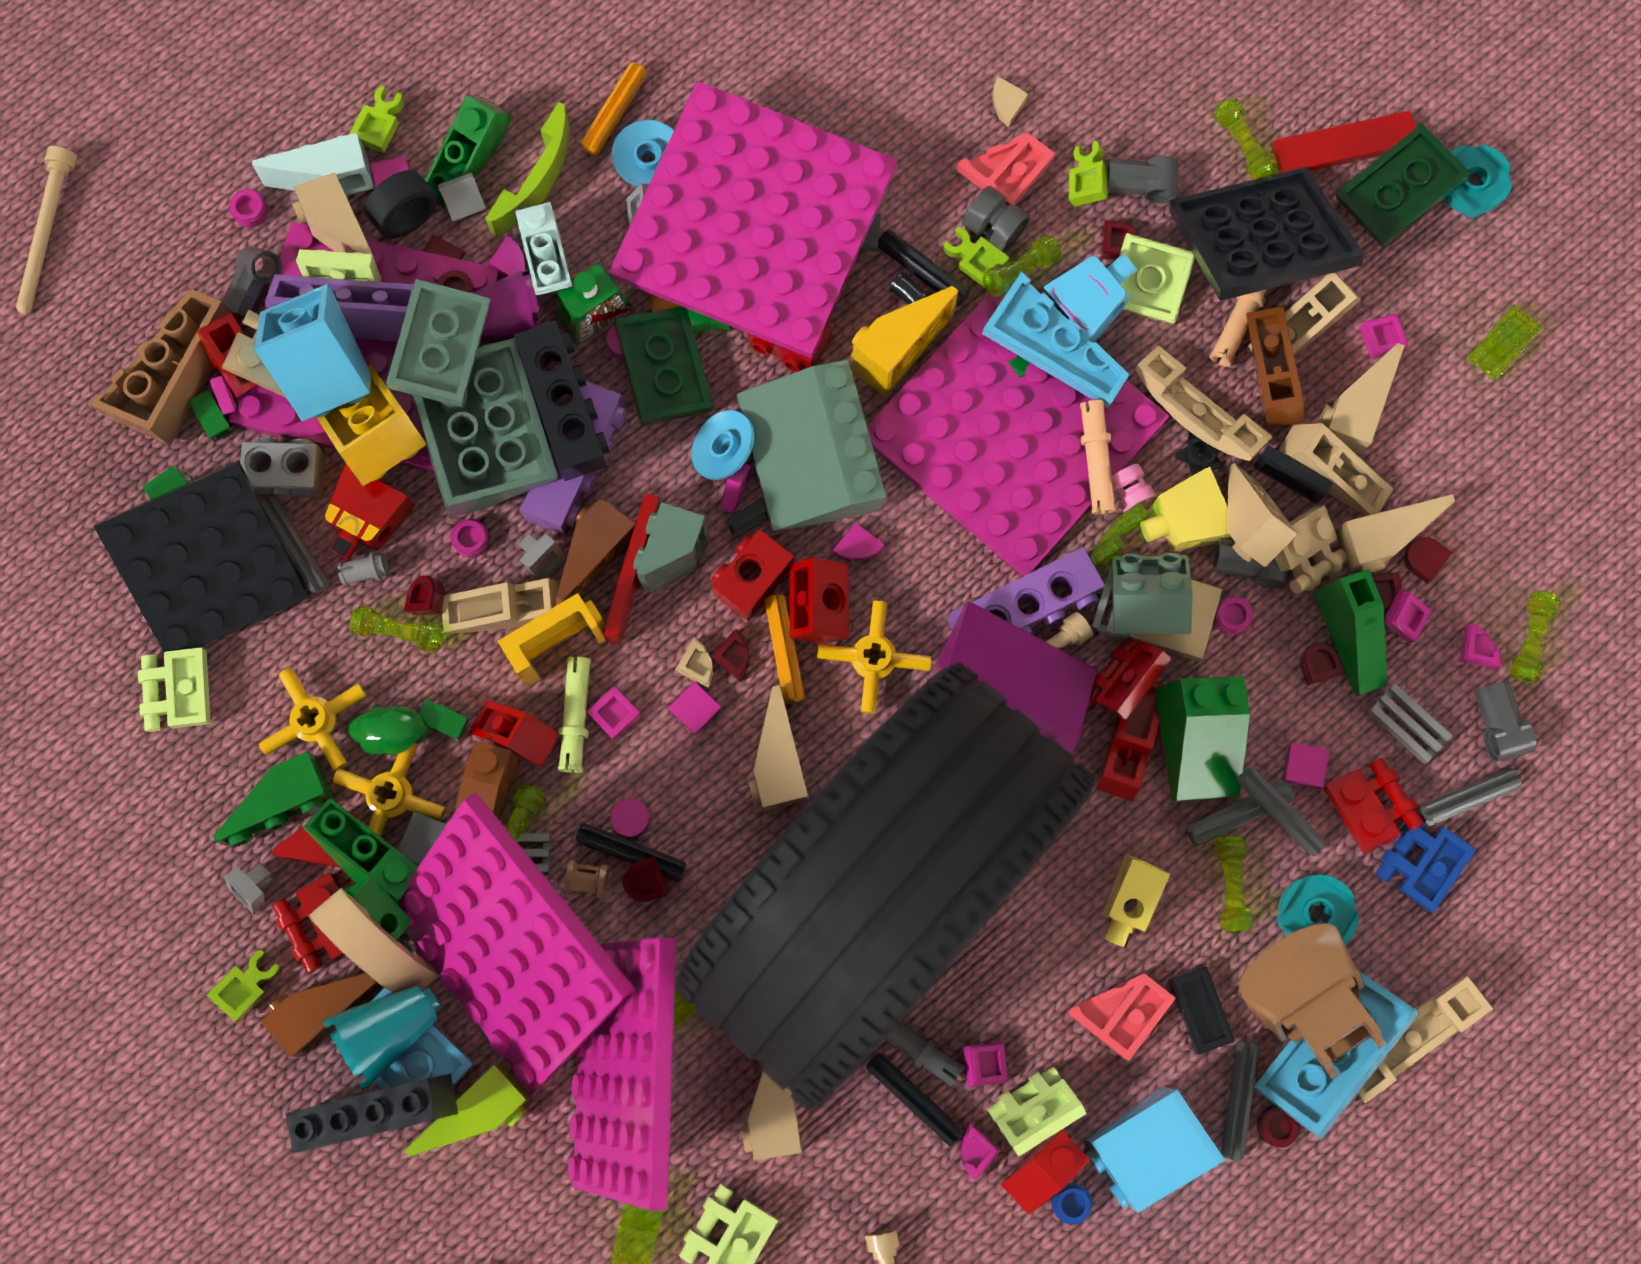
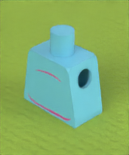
M1124 253L1107 268L1094 255L1051 281L1044 288L1067 316L1081 328L1080 331L1093 343L1100 338L1132 297L1121 284L1135 273L1137 268Z

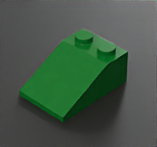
M1244 676L1178 679L1154 688L1172 802L1240 796L1241 786L1238 784L1237 778L1243 773L1250 720Z

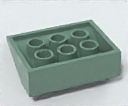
M515 338L478 348L463 407L411 394L448 518L485 509L558 479Z
M849 360L812 366L737 394L741 413L753 425L754 444L751 453L772 533L880 510L887 497Z

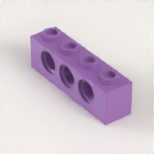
M1082 547L972 603L1033 634L1031 628L1043 622L1046 627L1054 625L1066 617L1065 611L1075 606L1079 610H1083L1098 602L1099 598L1097 595L1101 593L1105 585L1086 550ZM1055 583L1064 584L1069 589L1070 595L1066 598L1055 596L1051 590V585ZM1023 599L1031 600L1036 605L1037 612L1031 615L1024 614L1020 611L1018 602ZM963 607L949 614L947 621L952 630Z

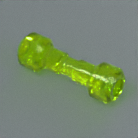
M1235 98L1223 101L1216 107L1213 116L1221 128H1228L1233 138L1237 139L1242 147L1241 151L1248 161L1246 170L1250 177L1254 180L1272 175L1276 171L1278 163L1272 153L1263 151L1258 141L1254 140L1250 134V128L1243 119L1245 109L1240 101Z
M1044 235L1032 242L1031 250L1024 253L1020 259L1011 261L1005 266L996 264L983 273L985 289L990 294L999 297L1009 291L1013 281L1017 279L1021 271L1025 273L1038 266L1048 267L1061 256L1058 242L1053 237Z
M1536 591L1530 594L1527 610L1531 616L1527 627L1529 629L1527 639L1523 642L1520 655L1513 657L1509 671L1512 677L1519 681L1534 683L1541 679L1544 664L1540 660L1543 649L1542 641L1544 634L1547 633L1550 619L1558 616L1561 600L1557 595L1546 591Z
M362 605L353 610L349 623L350 630L354 635L367 638L373 634L387 637L391 635L399 637L404 641L416 643L419 650L435 653L440 649L444 638L441 624L425 621L421 625L409 622L401 623L393 621L392 618L378 615L375 608Z
M528 784L518 788L513 798L515 808L509 817L510 822L506 827V830L517 843L523 828L527 827L532 815L541 813L547 801L544 792Z
M1243 837L1218 838L1215 842L1216 857L1222 861L1223 877H1225L1226 892H1224L1225 909L1220 912L1221 928L1225 932L1249 931L1252 928V913L1248 908H1245L1244 891H1242L1241 877L1243 876L1242 860L1247 857V842Z

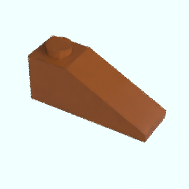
M1280 306L1246 313L1266 429L1303 423L1304 399L1284 307Z
M601 497L592 507L586 505L575 519L576 526L558 589L556 606L577 593L581 596L630 543L635 523Z
M475 740L462 775L455 812L464 799L477 792L500 821L520 764L512 750Z
M367 973L292 993L290 996L283 994L268 1006L267 1010L270 1013L261 1022L290 1057H301L335 1027L331 1025L325 1028L322 1022L323 1019L359 1006L382 985Z

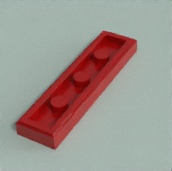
M1405 111L1277 139L1273 141L1271 147L1279 173L1306 167L1308 171H1314L1382 156L1416 127L1411 112Z
M646 493L642 500L602 632L606 641L619 646L621 644L639 584L637 569L633 568L634 560L640 547L645 548L650 535L646 534V527L651 513H658L661 505L658 496Z

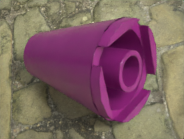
M528 270L517 272L471 292L491 299L480 342L497 343L512 339L514 334L542 325H537L536 323L538 321L539 308Z

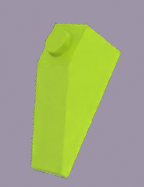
M494 1064L456 1100L458 1114L437 1119L404 1151L411 1157L503 1127L506 1123L512 1128L528 1113L529 1110L525 1105L532 1097L501 1064Z

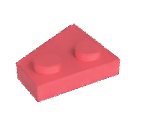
M1025 133L1013 138L1008 144H999L987 149L984 155L969 161L967 158L961 160L957 164L956 171L982 190L987 186H992L1006 197V204L1009 206L1016 204L1053 162L1056 153L1029 133Z
M1143 973L1069 1008L1066 1013L1123 1059L1130 1061L1176 998Z

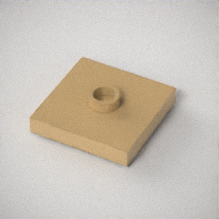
M1191 580L1193 593L1191 634H1129V637L1136 642L1140 640L1159 649L1201 661L1223 589Z

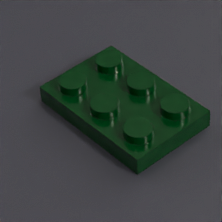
M1421 123L1336 193V199L1382 248H1385L1469 180L1471 173Z
M676 307L615 319L614 326L641 426L712 412L713 403L687 308Z

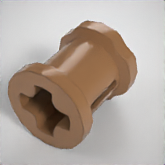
M570 859L565 875L564 893L572 894L573 891L596 894L597 898L603 899L608 885L609 865L603 864L601 867L580 865L577 863V860Z

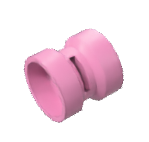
M1139 464L1128 466L1112 476L1113 493L1118 494L1120 498L1119 505L1124 514L1139 510L1157 497L1152 486L1146 485L1143 480L1144 472Z

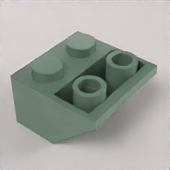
M662 502L658 513H651L646 527V534L650 535L645 548L640 547L638 549L633 568L637 569V577L643 591L651 593L698 569L709 537L704 515Z
M1128 553L1123 556H1112L1114 634H1191L1193 593L1188 555L1164 553L1160 556H1141L1135 553Z

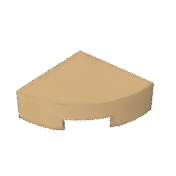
M998 77L993 88V104L998 118L1008 127L1027 101L1028 93Z
M693 638L675 670L684 677L710 689L714 675L712 659L705 646L699 640Z

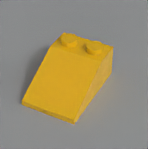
M953 286L878 317L869 328L864 325L852 340V372L886 398L953 319L958 290Z
M372 365L368 366L371 373L370 394H367L365 398L357 403L343 404L333 408L327 415L317 418L341 457L363 486L371 481L380 479L389 469L403 460L412 458L419 449L427 445Z

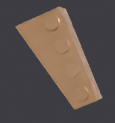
M190 289L159 324L160 331L150 341L144 340L136 350L138 353L136 358L124 371L120 368L110 379L113 384L102 396L97 394L90 401L89 405L110 420L171 446L192 408L188 400L199 395L213 370L197 330L232 313L237 323L240 319L222 301Z

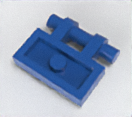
M1405 823L1399 831L1401 836L1392 850L1387 849L1381 857L1382 864L1375 875L1381 880L1389 882L1395 872H1399L1405 879L1397 890L1427 912L1432 913L1436 911L1476 849L1445 827L1438 828L1432 837L1424 831L1427 825L1423 824L1421 827L1410 831ZM1414 844H1417L1424 851L1413 865L1405 857Z

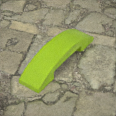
M559 101L540 130L546 148L519 192L515 195L503 189L485 218L491 234L497 237L518 225L515 211L542 203L561 172L567 155L570 127L565 105Z

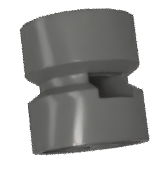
M987 186L968 208L962 224L977 236L985 234L988 242L1005 253L1021 236L1029 223L1031 215L1016 204L1008 206L1006 204L1007 199L1003 194L992 186Z

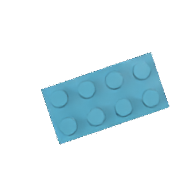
M1361 972L1360 975L1365 987L1358 991L1362 999L1360 1003L1379 1026L1382 1033L1381 1037L1386 1045L1379 1049L1371 1038L1367 1039L1333 1062V1067L1339 1076L1332 1080L1303 1040L1296 1044L1290 1040L1254 1086L1258 1093L1320 1139L1324 1137L1418 1016L1415 1008Z

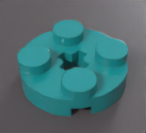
M1466 144L1455 148L1451 153L1471 173L1470 176L1478 174L1481 177L1479 180L1481 186L1472 185L1467 180L1446 197L1444 201L1451 208L1463 213L1466 217L1477 218L1481 214L1489 213L1496 209L1507 197L1512 186V181L1510 182L1508 174L1511 168L1507 159L1495 148L1484 144H1479L1478 147H1466L1468 145Z
M1308 875L1293 881L1283 891L1278 903L1276 919L1278 926L1283 930L1285 936L1311 925L1331 924L1337 927L1344 944H1347L1356 932L1359 917L1353 901L1355 898L1351 890L1343 882L1329 875ZM1319 904H1322L1325 907L1323 914L1327 916L1325 922L1319 920L1314 923L1310 919L1309 908L1310 906L1317 907Z

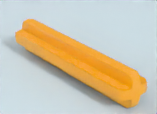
M636 62L629 64L583 137L581 146L585 152L592 156L599 154L646 79L645 67Z
M775 594L765 598L764 602L781 692L785 704H796L805 700L795 641L790 638V614L787 599L784 594Z

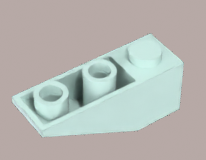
M357 133L338 136L334 139L312 145H304L294 150L271 154L252 161L255 171L266 187L294 191L293 187L335 172L346 196L375 188L367 154Z
M551 202L515 211L536 296L572 287L568 264Z

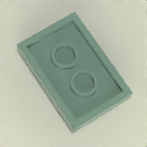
M416 279L386 381L387 388L463 407L491 299Z

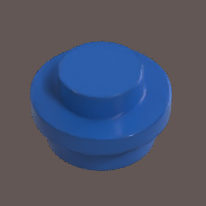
M1068 1183L1052 1197L1051 1204L1054 1214L1066 1224L1076 1225L1082 1223L1091 1213V1196L1083 1186L1077 1183Z

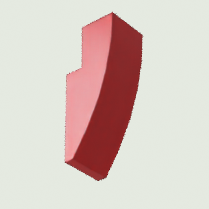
M1154 681L1139 701L1138 706L1130 713L1126 720L1119 716L1117 717L1096 786L1097 790L1129 801H1133L1141 787L1148 756L1153 749L1160 722L1154 688L1165 684Z

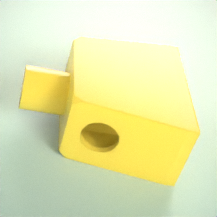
M1210 467L1203 469L1159 495L1153 503L1156 516L1140 522L1142 534L1147 542L1165 536L1170 549L1174 552L1217 544L1220 538L1232 539L1227 531L1228 506Z
M1125 854L1104 908V913L1112 918L1104 938L1105 940L1126 948L1134 928L1146 931L1170 876L1168 872ZM1136 899V908L1131 912H1125L1124 905L1126 901Z

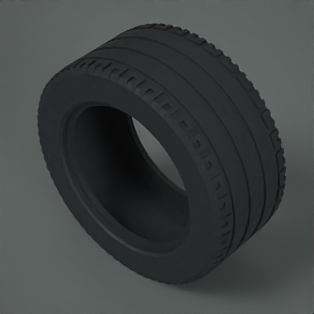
M961 662L948 666L933 675L854 753L739 885L698 938L680 966L674 987L688 1004L695 1003L698 1013L718 1031L723 1028L730 1035L728 1040L750 1060L755 1058L763 1065L761 1070L781 1089L785 1090L788 1088L792 1092L790 1097L807 1110L826 1102L891 1033L1031 871L1081 809L1092 792L1095 777L1081 762L1075 764L1071 760L1073 756L1053 738L1049 737L1046 739L1038 732L1040 729L1038 725L1018 708L1013 711L1006 705L1007 699L985 680L980 682L977 679L979 675Z

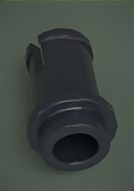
M905 272L895 277L889 286V291L897 295L907 305L933 294L929 290L924 291Z

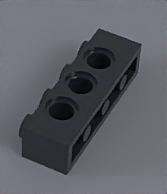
M553 321L514 334L525 371L564 481L606 468L607 464L603 455L610 453L603 431L595 433L592 421L597 420L598 416L592 399L584 400L580 388L587 386L580 364L572 366L568 355L575 352L569 332L561 333L557 321ZM549 362H561V366L553 372L544 370ZM569 394L573 396L571 402L567 405L560 406L555 404L557 398L561 395ZM573 428H583L585 430L584 434L578 439L572 440L567 438L568 432Z
M446 1074L286 1113L292 1153L294 1154L458 1114L451 1074Z

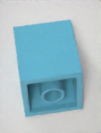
M329 284L260 312L254 350L301 421L311 417H323L330 413L333 408L346 403H357L365 398L367 394H370V370Z
M1161 1087L1085 1140L1091 1148L1086 1154L1093 1166L1100 1174L1106 1171L1113 1181L1114 1185L1109 1187L1115 1199L1123 1209L1129 1205L1137 1213L1225 1161L1179 1091L1167 1087Z

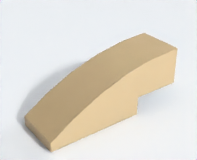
M550 578L517 585L506 582L444 595L441 608L443 632L446 634L469 633L521 627L556 606L560 582Z

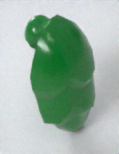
M398 704L392 707L373 706L368 712L353 718L347 726L348 734L368 754L396 755L405 751L414 743L420 744L424 742L429 735V729L423 724L421 715L410 708Z

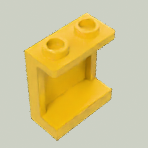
M577 593L498 640V643L518 676L530 687L542 680L531 663L532 659L586 627L591 629L600 644L606 640L601 632L604 629L605 623L592 600L590 599L584 603Z

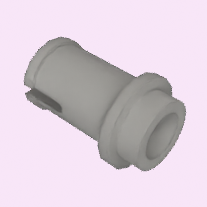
M375 551L370 552L367 557L339 562L337 565L338 570H343V572H338L343 586L372 578L380 581L384 575L389 574L385 555L383 553L377 554Z

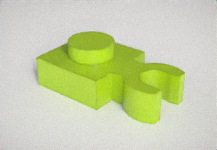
M380 86L374 94L376 102L374 108L364 104L349 134L357 133L363 146L384 154L399 126L397 117L393 115L403 109L404 99L402 94L397 92L391 102H385L388 93L385 87Z
M1093 141V149L1089 155L1085 156V152L1080 145L1074 149V158L1079 163V167L1069 169V201L1074 207L1108 199V167L1102 161L1104 150L1097 141Z
M956 227L955 236L962 240V244L955 247L945 241L943 243L944 252L953 258L961 257L959 269L988 289L1008 265L1010 257L983 237H980L975 244L972 243L968 232L961 227Z
M262 950L255 952L251 956L249 968L245 973L235 966L206 995L236 1023L266 994L258 985L262 981L274 979L280 972L281 968L276 963L266 972L258 970L259 962L266 956Z

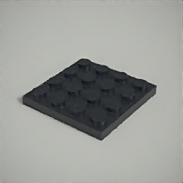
M1306 167L1169 200V213L1220 301L1363 265L1364 253Z
M239 460L102 520L93 526L163 652L198 648L309 597L303 581Z

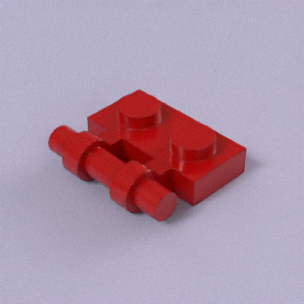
M1130 637L1127 638L1121 648L1116 647L1110 655L1111 661L1102 673L1096 674L1089 703L1096 706L1098 704L1104 710L1125 720L1138 706L1139 701L1171 660L1163 650L1140 640L1137 643Z
M1379 758L1369 765L1376 776L1374 779L1367 781L1362 771L1358 769L1327 783L1324 788L1325 793L1363 854L1398 839L1401 833L1394 824L1396 822L1404 820L1410 831L1424 824L1417 813L1418 805L1413 798L1407 797L1398 783L1400 777L1394 769H1389L1383 758ZM1384 790L1394 804V807L1388 810L1384 808L1376 795Z
M328 873L295 892L302 904L298 909L292 911L287 899H282L272 905L278 917L276 923L280 931L286 932L294 947V950H292L297 963L302 962L308 974L322 967L316 956L318 952L326 949L331 960H337L345 955L310 918V914L341 889L333 873ZM307 919H310L318 934V937L311 941H308L300 926V923Z

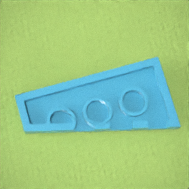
M1021 271L984 327L982 334L1092 400L1104 401V407L1109 409L1130 374L1096 342L1092 343L1080 332L1081 328L1071 318L1067 319L1054 307V302L1045 293L1040 294L1030 284L1031 280Z

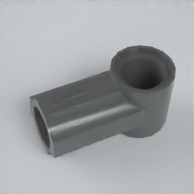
M1156 156L1148 159L1147 162L1109 159L1108 192L1144 195L1146 200L1154 203H1167L1169 200L1177 198L1178 161L1175 158Z
M254 246L242 249L237 255V271L222 299V302L235 315L245 318L248 310L256 312L269 284L272 283L274 274L281 275L282 262L274 252ZM262 257L263 267L256 273L255 263L258 258Z
M1220 538L1214 553L1213 572L1251 578L1255 584L1265 587L1281 588L1287 586L1289 570L1280 571L1275 558L1266 567L1255 559L1247 562L1232 548L1235 541Z
M1500 682L1474 691L1487 728L1484 731V742L1490 757L1498 762L1533 753L1537 746L1535 733L1529 722L1521 717L1510 682Z

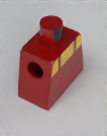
M346 464L324 519L333 529L339 532L330 550L346 560L351 559L360 543L378 551L412 512L415 504L408 495L379 480L371 481L363 486Z

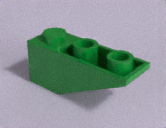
M466 94L425 179L436 193L438 203L447 208L439 190V184L471 172L474 178L477 176L499 147L513 115L486 98Z
M1369 569L1340 578L1313 591L1355 696L1387 686L1384 607Z
M307 751L271 767L213 836L215 842L227 846L230 845L231 848L242 846L254 839L252 834L266 829L268 832L280 829L290 823L288 818L301 812L303 815L313 814L329 798H334L318 757Z
M329 798L304 825V830L355 883L373 876L397 904L409 888L408 881L418 868L416 864L332 798Z

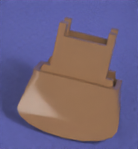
M1331 924L1311 925L1294 931L1275 942L1256 957L1246 968L1239 981L1240 993L1256 1017L1278 1035L1282 1042L1287 1038L1291 1039L1295 1044L1303 1040L1332 1080L1339 1076L1333 1067V1062L1367 1039L1371 1038L1379 1049L1386 1045L1381 1037L1382 1033L1379 1026L1360 1003L1362 999L1358 991L1365 987L1360 972L1355 967L1337 927Z

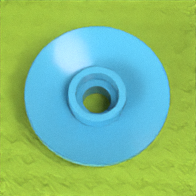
M654 120L637 121L625 127L617 135L612 147L613 165L621 178L637 187L641 183L649 184L674 130L668 125ZM647 156L655 158L652 162H643V159Z
M735 410L722 411L709 418L699 429L692 445L691 457L696 471L710 480H721L737 472L747 461L753 448L754 429L751 421L744 414Z

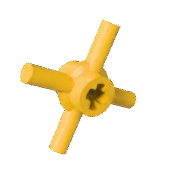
M873 601L869 635L861 638L854 647L818 645L817 659L852 662L856 672L864 677L861 713L876 714L879 680L887 677L895 667L930 671L931 656L898 653L892 642L884 637L888 603L884 601ZM871 650L879 651V657H884L878 660L877 665L869 664V658H864V656H870Z
M293 668L285 669L279 674V677L295 703L290 713V725L261 741L259 746L262 752L268 756L296 738H300L306 742H317L334 772L338 768L343 769L348 763L331 736L336 726V714L367 696L365 690L358 683L330 701L320 697H309ZM312 713L317 714V716L315 717L316 724L314 726L309 725V723L312 721L310 717Z
M414 743L408 749L399 753L391 772L381 773L372 780L340 768L334 774L333 783L366 794L367 805L373 812L368 828L380 837L388 818L398 817L407 810L440 822L445 815L446 807L414 796L412 786L405 778L419 744ZM393 790L397 792L395 799H384V791Z

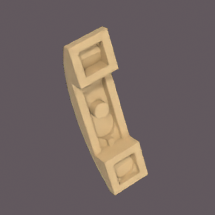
M1159 345L1137 364L1135 368L1137 374L1156 401L1184 428L1214 448L1234 457L1250 461L1272 439V435L1247 415L1243 414L1238 420H1235L1185 380L1182 375L1186 367Z
M342 888L310 914L311 920L349 959L392 993H397L417 985L423 990L440 976L433 966L425 961L417 952L411 953L373 921L367 910Z
M1468 976L1446 987L1415 1008L1418 1013L1417 1018L1357 1093L1364 1103H1367L1397 1081L1396 1076L1457 1031L1462 1033L1493 1010Z

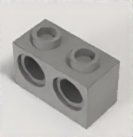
M257 438L255 442H242L240 463L257 496L323 497L326 454L315 442L308 439H293L292 443H278V441L270 438ZM271 460V465L266 471L258 472V467L263 461ZM308 461V466L303 472L294 473L298 463Z

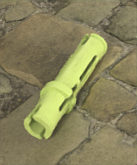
M575 657L567 658L562 727L558 728V737L561 738L558 771L572 773V770L575 773L583 772L584 740L588 739L589 730L585 729L591 665V659L585 657H577V661H575Z

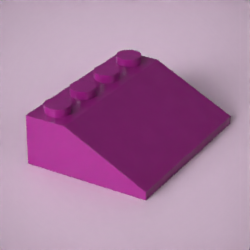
M966 601L929 679L940 670L961 662L979 675L977 679L980 682L985 680L1007 699L1006 705L1013 711L1018 708L1040 727L1038 732L1046 739L1049 737L1053 738L1072 755L1080 738L1097 669L976 604Z

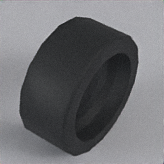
M404 170L386 178L372 191L364 207L365 214L382 236L387 239H397L412 233L428 220L436 207L437 195L415 170Z

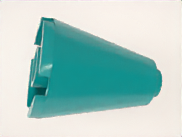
M417 985L328 1016L322 1022L325 1028L331 1025L335 1026L336 1031L331 1033L330 1036L353 1075L356 1077L363 1073L365 1078L358 1081L362 1090H364L438 1020L435 1011L441 1007L429 988L422 991Z

